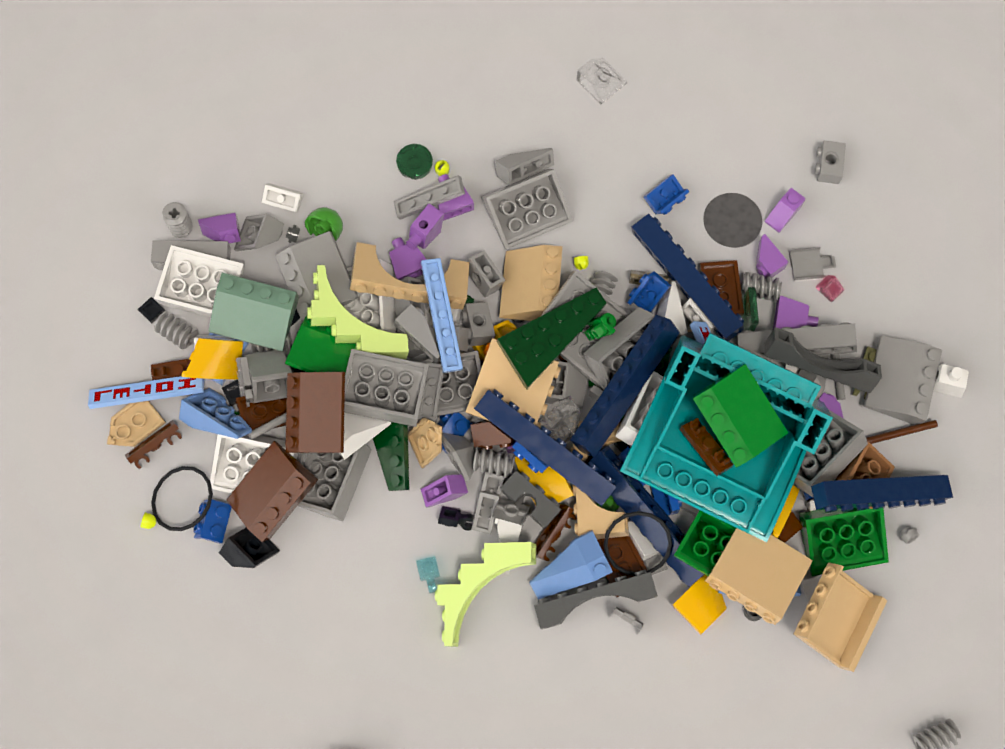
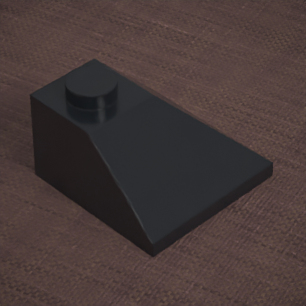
M246 527L230 536L219 551V554L232 567L255 568L278 554L280 550L270 539L261 542Z

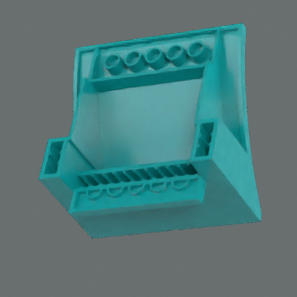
M709 333L704 345L682 335L620 472L767 542L788 498L806 452L815 454L833 417L825 403L816 399L821 385L712 333ZM746 364L787 429L788 434L741 466L736 468L733 465L732 468L716 477L680 431V428L695 418H699L700 423L706 427L707 432L711 434L724 450L727 457H729L693 400V395Z

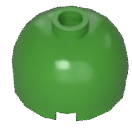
M321 207L308 215L305 220V227L310 235L314 234L315 236L330 231L335 241H337L343 231V222L335 210Z

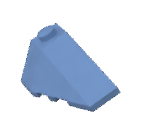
M210 388L204 390V393L194 394L181 400L179 420L194 429L239 439L252 432V429L242 417L236 416L234 413L235 409L226 404V399Z
M593 530L573 539L569 543L570 545L556 556L554 561L545 566L529 581L538 600L596 581L613 572Z

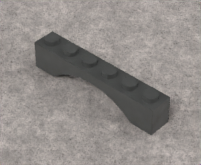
M776 327L764 343L766 357L851 386L860 391L871 393L882 379L881 365L865 359L840 361L820 357L804 348L796 340L793 333Z
M646 570L634 573L635 577L627 579L625 575L615 578L616 582L608 584L607 581L597 583L596 588L588 589L587 586L577 589V593L569 595V592L557 595L558 599L550 601L549 598L538 600V604L534 605L540 629L543 630L562 624L576 607L596 597L621 596L637 602L658 597L651 572L647 573Z

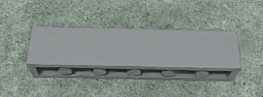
M843 322L839 325L822 324L819 327L802 326L795 329L790 327L782 328V330L793 333L796 340L804 348L816 355L857 352L855 323ZM764 329L759 332L747 330L738 333V346L750 352L765 354L764 343L773 330Z

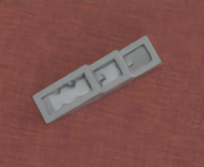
M488 468L486 469L472 530L491 534L495 520L493 517L491 521V517L501 495L500 488L504 483V472L497 477L496 470H494L492 475H489Z

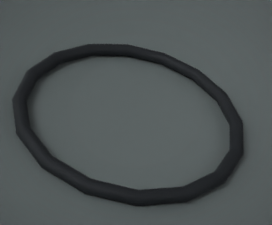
M189 466L173 469L163 476L153 491L151 501L152 512L158 524L169 531H184L198 524L205 517L211 506L213 491L210 480L203 471ZM182 470L195 471L202 475L207 483L209 492L207 506L201 516L193 523L183 527H170L163 523L157 515L155 505L157 492L162 483L173 473Z
M641 511L626 513L614 520L606 531L603 544L606 558L615 569L626 575L635 576L634 573L636 572L626 571L616 565L610 557L607 544L609 534L615 525L627 517L636 515L651 517L659 522L667 533V553L662 561L652 569L647 570V573H653L661 568L670 556L673 544L670 530L662 519L652 513Z

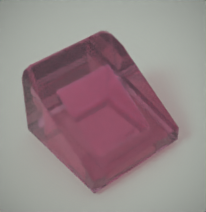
M827 275L816 286L817 290L830 302H833L845 290L836 276Z

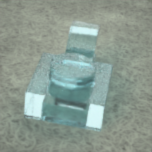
M436 557L417 560L420 581L426 580L429 594L434 593L437 590L434 578L440 577Z

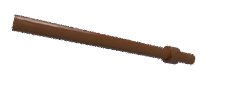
M936 420L866 437L870 444L936 428L938 423Z

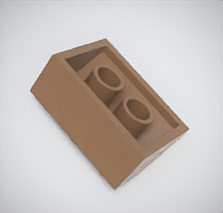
M868 442L867 446L837 476L835 481L890 478L895 466Z

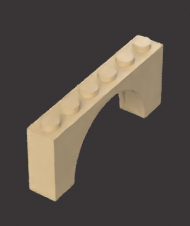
M357 242L354 252L350 290L429 304L425 284H409L394 278L381 266L376 254V245ZM454 259L450 260L444 278L450 307L463 310L467 300L469 262Z
M621 420L601 450L610 444L622 441L615 437ZM583 421L572 422L573 428L570 429L571 438ZM575 445L571 447V451L575 449L583 455L582 460L586 463L593 458L582 453ZM573 485V493L576 496V504H574V514L577 516V523H575L576 535L579 537L593 530L597 539L605 538L606 531L612 522L625 513L608 511L597 506L588 495ZM628 517L615 525L609 534V538L629 536Z

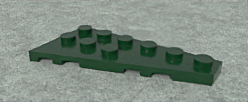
M597 287L497 339L496 342L526 390L532 386L534 381L543 374L548 366L559 357L574 338L606 306L607 302Z
M391 422L387 428L373 438L388 490L405 491L409 490L408 425Z

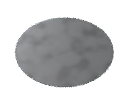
M721 194L711 200L704 212L703 220L707 233L715 242L726 247L737 248L750 244L757 238L762 228L760 209L750 198L742 194Z

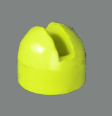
M439 160L436 162L435 172L437 175L442 176L449 173L450 168L446 161Z
M588 256L573 258L574 265L578 270L588 267Z
M145 512L140 527L151 529L156 525V518L153 514Z

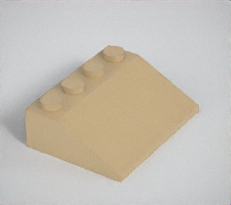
M539 245L506 251L503 274L505 282L502 285L499 318L532 321L542 315L559 291L563 246Z

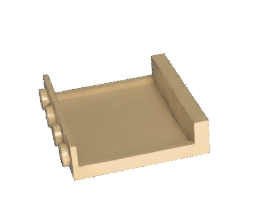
M492 338L466 413L488 420L474 408L489 389L491 391L496 389L504 395L503 400L507 403L510 401L520 407L518 410L523 415L528 413L535 419L534 423L540 427L541 423L538 422L540 414L544 416L548 404H545L546 397H551L555 387L551 383L553 378H558L561 370L558 367L559 362L554 361L550 364L543 374L534 381L532 386L526 390L496 342L497 340Z
M736 528L705 581L713 589L725 593L732 601H737L744 605L748 611L760 615L767 623L776 625L783 618L813 560L773 535H770L768 541L765 542Z
M828 563L793 635L837 667L854 672L887 600L884 597L873 595L843 572L844 566Z

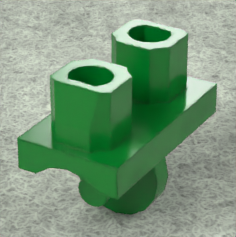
M605 313L601 317L594 318L589 322V327L583 333L589 341L612 335L616 331L614 329L616 319L612 314Z

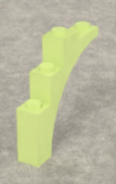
M317 265L316 273H313V284H316L317 290H314V300H311V306L307 307V319H311V326H331V335L335 336V343H356V350L406 360L409 353L407 334L390 333L376 329L351 315L332 292L327 279L325 265Z
M532 542L484 543L481 553L484 563L461 564V569L458 571V579L461 581V584L438 585L435 591V600L437 605L445 606V610L442 612V619L445 622V627L442 631L444 646L458 647L464 615L472 600L484 586L506 571L521 566L536 565V544Z

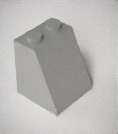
M270 350L246 354L245 357H247L251 385L249 386L252 389L253 403L287 398V373H292L290 366L285 364L287 358L284 350L283 352Z

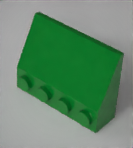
M306 315L285 364L305 372H345L346 375L351 349L356 350V343H335V336L331 335V326H311V319H307Z
M746 364L693 395V400L736 468L756 457L788 434L787 429Z
M853 508V510L845 512L837 509V511L825 513V510H814L799 513L800 523L803 526L801 534L806 555L813 560L809 567L811 576L822 575L828 563L844 566L842 571L889 563L884 508L861 511Z
M699 510L674 556L709 576L736 527Z

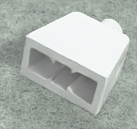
M945 364L939 365L936 376L938 378L935 381L933 391L962 398L966 389L969 371Z

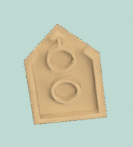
M149 401L129 403L111 417L107 445L135 447L166 422Z
M426 417L422 418L417 423V426L408 432V440L421 468H425L442 451L443 428Z

